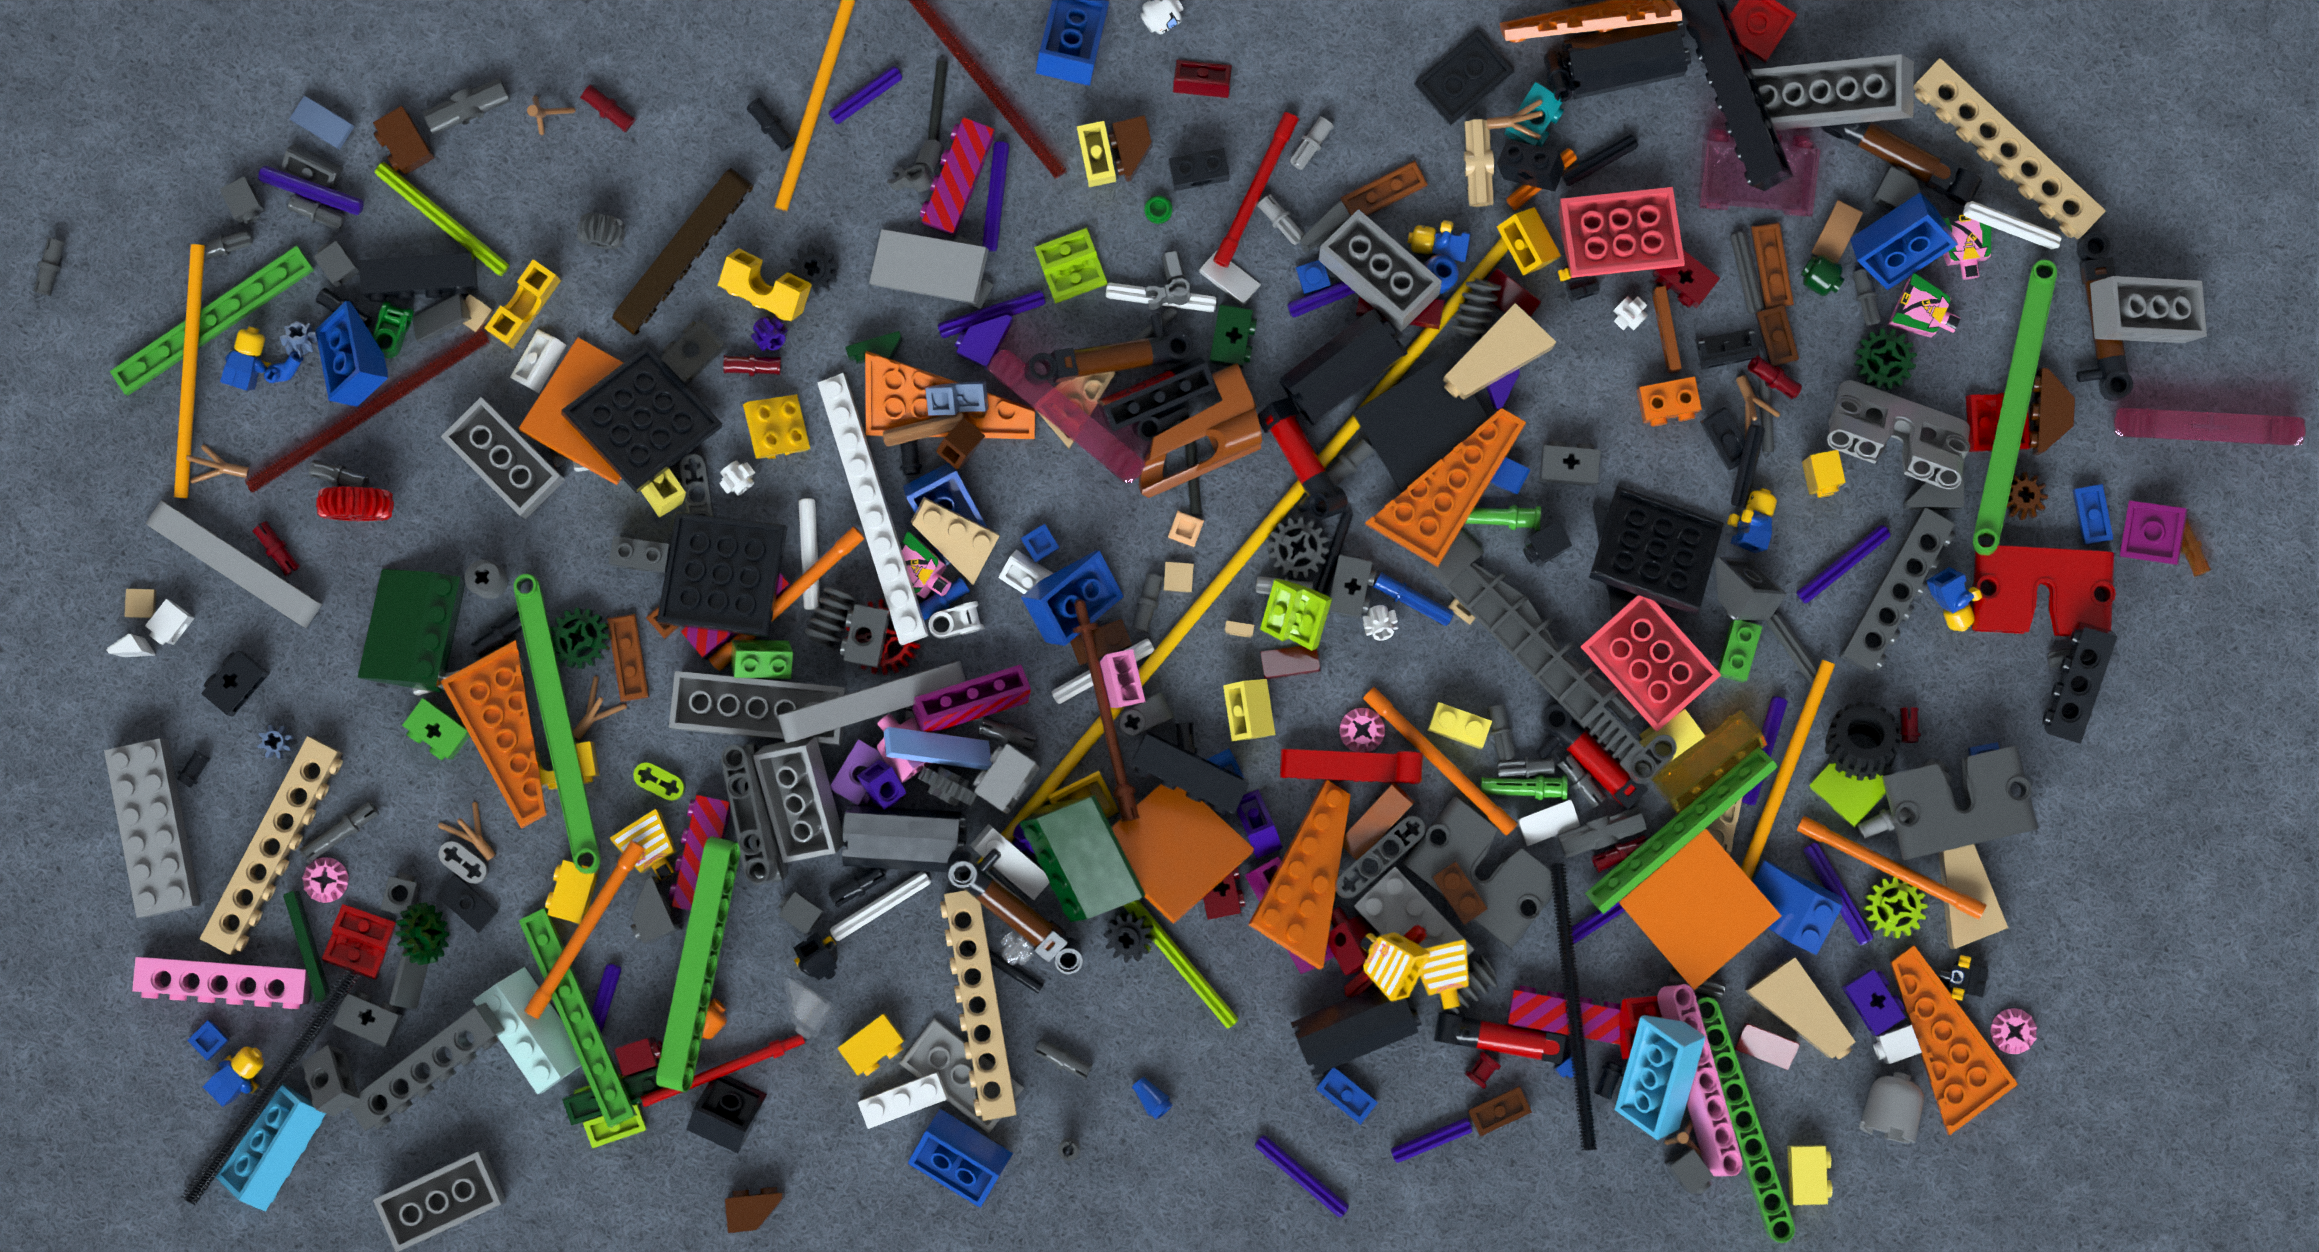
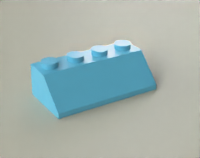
M1646 1015L1641 1016L1615 1111L1656 1140L1679 1130L1706 1036L1683 1021Z
M282 1083V1086H280L256 1122L253 1123L251 1129H249L222 1169H220L216 1178L239 1201L266 1212L270 1203L276 1198L283 1182L291 1174L296 1161L305 1151L314 1132L320 1127L326 1114L316 1110L310 1099Z

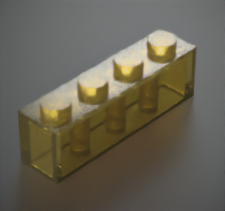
M1739 710L1734 715L1727 717L1715 730L1705 734V737L1679 755L1676 760L1662 769L1652 781L1660 795L1678 814L1757 747L1763 749L1767 746L1766 740L1761 730L1742 710Z

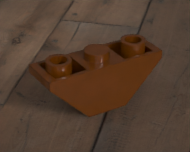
M2041 368L2037 371L2032 392H2036L2035 403H2032L2030 407V420H2034V431L2029 433V448H2033V455H2040L2074 426L2075 397L2048 368Z

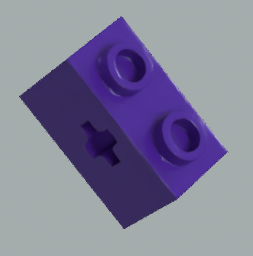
M1868 969L1841 988L1873 1036H1878L1906 1018L1902 1013L1905 1008L1896 995L1892 997L1886 988L1889 986V983L1881 971L1876 972L1875 969ZM1872 994L1874 996H1881L1882 999L1878 1001L1880 1007L1870 1005V1002L1873 1000Z

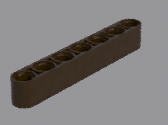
M733 168L728 169L618 306L612 319L633 336L638 335L640 332L638 329L643 323L647 324L658 310L656 308L661 301L664 302L674 290L675 287L673 285L678 279L682 280L692 267L691 262L695 257L699 258L709 245L708 241L713 235L716 237L727 223L725 221L730 213L732 215L743 203L744 199L742 198L747 192L751 193L754 184Z

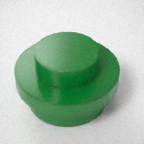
M1153 196L1145 204V215L1152 223H1165L1172 215L1171 202L1163 196Z

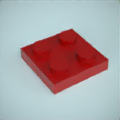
M1739 0L1730 14L1743 49L1764 63L1797 16V14L1775 0Z

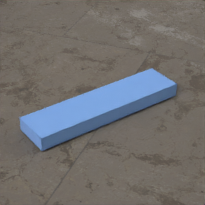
M887 727L884 730L886 757L988 770L992 766L989 741L893 727Z

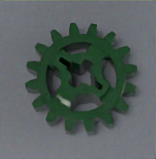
M1881 328L1878 331V336L1870 332L1868 334L1869 341L1862 339L1859 342L1863 349L1855 351L1854 354L1859 356L1860 359L1854 362V366H1861L1862 370L1857 375L1858 377L1867 376L1866 385L1874 381L1876 389L1885 384L1886 390H1891L1893 382L1897 387L1903 385L1902 378L1908 380L1912 376L1907 370L1916 368V364L1910 362V360L1915 358L1917 353L1909 352L1913 343L1905 344L1903 342L1906 337L1905 334L1896 337V330L1892 329L1886 335L1884 328ZM1884 341L1882 348L1879 350L1870 349L1873 344ZM1896 346L1900 349L1903 356L1899 355L1895 348ZM1885 353L1888 354L1887 359L1892 360L1887 365H1884L1883 359L1879 358ZM1868 362L1872 363L1876 370L1875 373L1870 369ZM1889 370H1900V372L1893 377H1887V375L1889 374Z
M576 607L574 615L568 610L564 611L566 618L561 619L557 617L555 620L559 624L558 627H550V630L555 633V637H552L553 643L556 644L554 647L556 654L560 653L557 660L563 663L568 659L567 667L574 668L577 663L579 669H585L586 662L592 667L596 666L594 659L599 658L603 660L605 657L601 653L602 650H610V647L605 644V640L611 639L612 635L604 633L609 628V625L606 623L600 624L603 617L599 614L592 618L593 610L586 609L583 614L582 609ZM577 621L575 626L566 629L571 623ZM593 626L597 632V639L592 633ZM576 635L585 637L584 641L578 642L575 640ZM563 638H565L568 645L567 651L563 644ZM594 648L589 654L583 656L584 651Z
M427 902L407 906V910L400 912L403 919L396 921L397 925L400 926V931H396L395 935L401 938L397 945L398 947H404L402 955L410 956V963L417 962L418 965L438 962V957L445 955L442 948L449 946L445 941V937L450 936V933L444 930L448 923L447 921H441L443 913L441 911L435 912V905L428 906Z

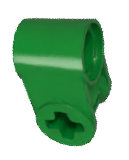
M385 301L380 309L373 338L380 349L382 340L388 337L393 338V344L390 348L381 349L385 358H392L399 354L405 335L413 319L414 310L410 308L404 310L391 306V302Z

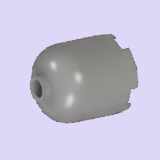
M1894 1072L1893 1077L1883 1076L1873 1082L1859 1124V1128L1862 1131L1872 1134L1873 1129L1885 1132L1884 1138L1907 1144L1916 1142L1925 1096L1917 1084L1910 1082L1911 1076Z

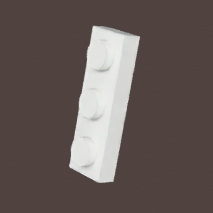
M937 1071L862 1099L858 1102V1105L869 1129L948 1099V1095Z

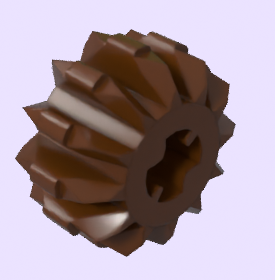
M2022 472L2020 479L2016 474L2013 475L2007 507L2010 506L2012 509L2009 511L2008 516L2013 517L2018 512L2019 520H2025L2027 514L2031 518L2036 517V509L2039 511L2045 509V505L2041 501L2047 500L2048 494L2040 493V490L2044 489L2046 484L2042 483L2037 486L2036 482L2039 478L2037 475L2032 476L2030 480L2027 472ZM2023 490L2024 494L2029 495V499L2024 502L2022 497H2018V493Z

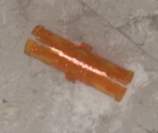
M2186 519L2181 555L2185 554L2193 576L2197 577L2211 571V568L2200 548L2203 546L2201 541H2197L2189 520Z

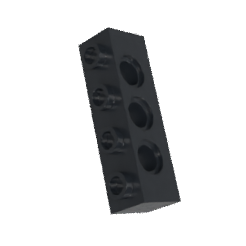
M2080 622L2078 629H2073L2069 644L2072 645L2069 655H2064L2060 666V671L2063 672L2060 682L2056 681L2053 686L2051 698H2054L2051 709L2047 708L2042 719V724L2045 725L2044 729L2047 734L2081 744L2118 637L2113 631ZM2086 649L2094 650L2092 659L2089 661L2080 660L2082 651ZM2083 676L2085 677V682L2081 687H2071V681L2074 677ZM2066 703L2076 704L2074 712L2068 715L2062 713V707Z

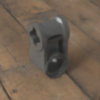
M1160 692L1146 699L1140 705L1126 711L1120 718L1119 727L1123 734L1134 737L1146 730L1158 727L1160 724L1175 718L1163 693ZM1128 716H1131L1132 719H1139L1140 722L1137 724V730L1134 731L1131 727H1125Z

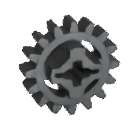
M1303 517L1299 518L1298 524H1294L1293 520L1289 518L1287 527L1279 523V534L1272 532L1270 535L1275 539V542H1270L1267 545L1268 548L1274 549V552L1268 555L1269 559L1276 558L1277 560L1273 566L1274 569L1282 566L1284 568L1282 575L1285 576L1290 571L1292 572L1293 579L1297 578L1298 573H1302L1304 578H1308V570L1310 569L1317 573L1318 568L1316 564L1324 565L1326 562L1321 557V554H1328L1329 549L1322 547L1323 544L1328 542V539L1319 537L1323 529L1318 528L1314 530V521L1312 520L1308 525H1304ZM1293 530H1302L1299 535L1294 537L1285 535ZM1310 536L1316 542L1317 552L1310 548L1308 541ZM1305 537L1303 540L1305 552H1299L1295 555L1294 559H1291L1293 547L1290 545L1292 543L1298 544ZM1279 545L1286 548L1288 556L1285 561L1280 555ZM1303 559L1311 561L1302 567L1294 566L1297 561Z
M939 766L937 772L923 767L918 779L929 784L927 792L957 807L959 801L972 807L978 797V794L966 789L969 781Z

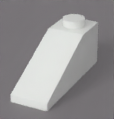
M989 824L970 844L983 858L992 849H997L1001 853V857L993 866L1033 900L1050 883L1043 870Z

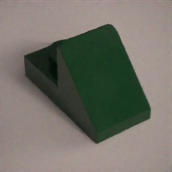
M900 331L852 344L845 348L849 360H856L857 364L865 362L866 351L893 359L903 339Z

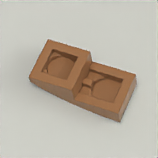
M1837 200L1811 253L1817 256L1824 254L1838 263L1863 211Z

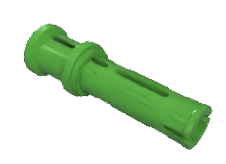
M1517 505L1509 506V509L1475 507L1465 524L1507 525L1511 530H1516L1517 527L1534 528L1535 531H1540L1541 506H1536L1535 509L1518 508Z
M1538 775L1535 779L1481 777V791L1485 795L1535 796V799L1543 800V798H1561L1562 801H1567V775H1563L1562 778H1544L1543 775Z

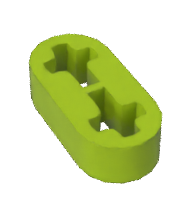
M647 762L639 764L634 769V781L640 787L670 801L678 800L683 796L685 784L678 776ZM648 767L651 768V774L658 778L657 782L655 783L651 780H647L645 783L641 782L643 777L639 775L640 771H646ZM662 780L667 783H672L673 780L677 781L676 787L679 788V792L668 796V789L660 785Z

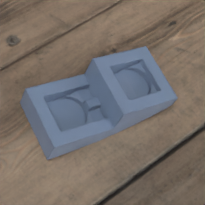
M306 96L302 98L289 118L297 125L339 150L354 129L352 124Z
M986 381L941 384L925 388L928 415H956L958 412H983L989 409Z

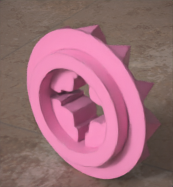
M1369 708L1351 710L1344 716L1340 724L1341 740L1347 748L1354 752L1367 753L1373 751L1381 744L1385 735V727L1381 717ZM1353 721L1360 725L1371 721L1372 723L1367 731L1372 739L1370 740L1362 735L1354 740L1353 737L1356 735L1357 728Z
M329 857L315 859L306 867L302 877L304 890L311 899L321 903H329L339 899L345 893L349 880L344 865L338 860ZM326 871L327 876L336 880V882L328 883L326 888H322V883L314 880V878L322 877Z
M2015 1008L2006 1009L1994 1018L1991 1024V1037L1994 1044L2001 1051L2008 1054H2021L2029 1050L2037 1039V1026L2032 1016L2025 1011ZM2006 1022L2012 1026H2018L2023 1023L2019 1030L2020 1037L2023 1040L2014 1036L2006 1039L2010 1033Z

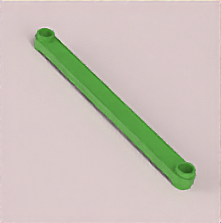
M2049 260L2036 262L2030 274L1973 536V548L1981 555L1993 554L2000 540L2057 277V268ZM2044 268L2051 273V276L2049 278H2041L2037 275L2036 271ZM1987 536L1993 540L1994 544L1991 547L1985 548L1978 543V539Z
M522 574L514 582V593L573 861L576 869L580 872L592 874L600 868L601 856L539 580L533 575ZM526 581H533V589L529 593L523 594L521 592L522 584ZM586 854H592L594 857V863L589 868H583L581 865V860Z

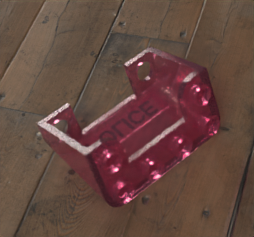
M1709 129V133L1703 134L1698 206L1699 208L1728 210V206L1781 210L1784 215L1813 217L1820 148L1808 136L1794 135L1793 140L1782 139L1781 134H1777L1794 176L1766 191H1762L1750 186L1744 175V172L1747 171L1745 165L1735 153L1734 148L1737 145L1734 137L1726 134V130Z

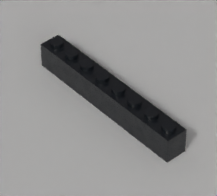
M1677 0L1678 7L1688 20V24H1686L1688 33L1697 43V56L1705 64L1708 71L1705 74L1706 79L1717 94L1715 98L1716 104L1720 111L1725 114L1727 120L1725 127L1736 142L1735 153L1739 160L1744 163L1747 170L1744 172L1747 182L1752 187L1766 191L1793 177L1794 175L1724 0Z

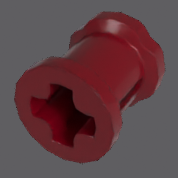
M1481 1051L1479 1053L1480 1058L1470 1071H1465L1464 1075L1485 1089L1487 1080L1495 1070L1500 1069L1501 1065Z

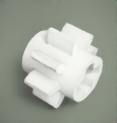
M1627 296L1613 311L1618 315L1614 322L1623 331L1627 326L1634 331L1648 316L1643 311L1647 304L1639 296L1634 301Z
M736 460L721 471V475L724 478H722L719 484L727 494L732 491L737 496L741 495L753 486L754 482L751 478L755 471L748 462L740 465Z
M1374 606L1368 610V616L1362 617L1366 635L1373 634V638L1376 640L1389 639L1394 634L1393 630L1398 629L1395 610L1388 612L1386 606Z

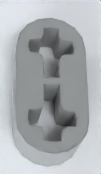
M449 841L440 847L438 855L440 861L465 881L478 884L487 878V864L462 844ZM456 847L458 849L456 854L463 859L461 863L455 859L448 861L446 849H454ZM466 862L472 866L479 864L481 876L470 878L471 871L464 866Z

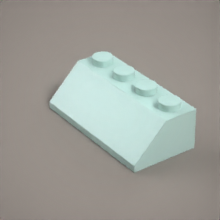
M523 967L496 983L475 998L473 1002L476 1006L487 1003L505 1029L498 1038L536 1093L541 1094L579 1068L581 1063L561 1018L550 1002L539 1019L532 1017L524 1011L539 986L526 967Z

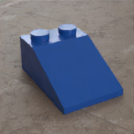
M1052 0L1035 73L1090 86L1109 1Z
M345 301L315 332L329 401L358 407L388 379V369L383 352L350 301Z
M949 463L903 486L905 496L914 512L917 511L923 497L988 528L962 476ZM933 546L940 560L943 563H945L946 566L951 564V562L935 546Z
M1099 550L1042 579L1021 596L1044 641L1066 646L1080 634L1073 633V628L1079 627L1074 606L1076 600L1082 599L1085 601L1091 624L1124 597Z
M1764 859L1753 883L1781 914V917L1770 925L1768 929L1787 941L1817 955L1843 906L1842 896Z

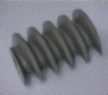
M1475 278V281L1466 282L1465 284L1472 291L1462 294L1468 300V303L1459 304V307L1465 311V314H1456L1455 316L1462 324L1453 325L1452 328L1460 334L1481 339L1482 337L1479 334L1488 332V329L1482 323H1490L1492 319L1485 312H1494L1495 307L1488 302L1498 300V296L1492 291L1501 290L1502 286Z
M488 560L475 561L468 567L465 573V583L469 590L486 599L498 598L505 592L508 585L506 571ZM486 575H487V578L489 579V582H488L487 584H486V580L484 579Z
M825 588L824 592L829 598L819 599L824 609H814V612L820 618H810L809 622L815 628H806L804 632L810 637L811 641L835 651L829 642H839L840 639L834 632H844L845 628L839 622L846 621L847 615L844 613L845 611L854 610L849 601L859 600L838 589Z
M1482 954L1479 955L1481 965L1473 960L1470 962L1472 971L1468 970L1469 986L1457 989L1460 1003L1467 1008L1470 1007L1469 997L1479 1001L1477 991L1480 990L1486 995L1489 994L1487 984L1492 985L1494 988L1498 987L1497 975ZM1459 1006L1449 1008L1458 1015L1461 1013Z

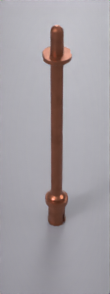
M1078 599L1075 601L1074 606L1079 627L1073 628V633H1081L1117 784L1113 796L1114 798L1117 797L1122 822L1140 818L1134 797L1136 789L1127 780L1092 630L1098 627V623L1090 624L1086 603L1084 600Z

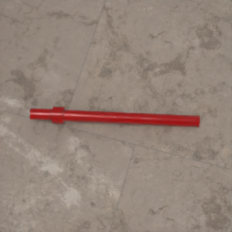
M799 1033L782 1041H779V1039L769 1042L767 1047L696 1074L690 1089L772 1056L774 1059L783 1056L785 1051L805 1044L803 1036ZM663 1087L640 1098L644 1107H647L682 1092Z

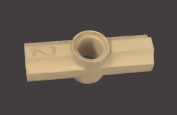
M1474 119L1465 121L1466 151H1464V161H1466L1465 176H1467L1469 206L1493 205L1492 175H1494L1493 150H1490V129L1487 128V120Z

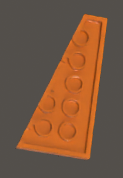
M1606 0L1500 23V29L1506 41L1521 42L1526 40V38L1595 30L1597 32H1608L1614 28L1682 21V13L1673 0Z
M866 351V436H883V431L944 416L928 415L925 388L958 382ZM987 393L989 406L987 411L962 412L964 418L985 435L984 438L1035 439L1034 408ZM950 432L930 437H946Z
M1501 408L1467 439L1454 447L1448 455L1440 459L1410 484L1405 491L1385 505L1380 512L1367 520L1365 525L1434 566L1439 567L1519 437L1526 422Z
M515 640L440 682L522 829L546 816L547 812L518 643Z
M1329 780L1322 783L1248 924L1317 969H1322L1324 966L1336 891L1335 882L1338 878L1351 796Z
M1912 945L1890 961V965L1910 1025H1912L1920 1046V1055L1947 1135H1951L2017 1086L2018 1083L1956 1000L1952 999L1950 992L1917 948Z

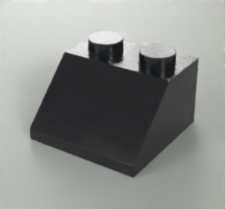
M727 1075L712 1080L707 1084L696 1103L686 1130L738 1154L750 1133L767 1094Z

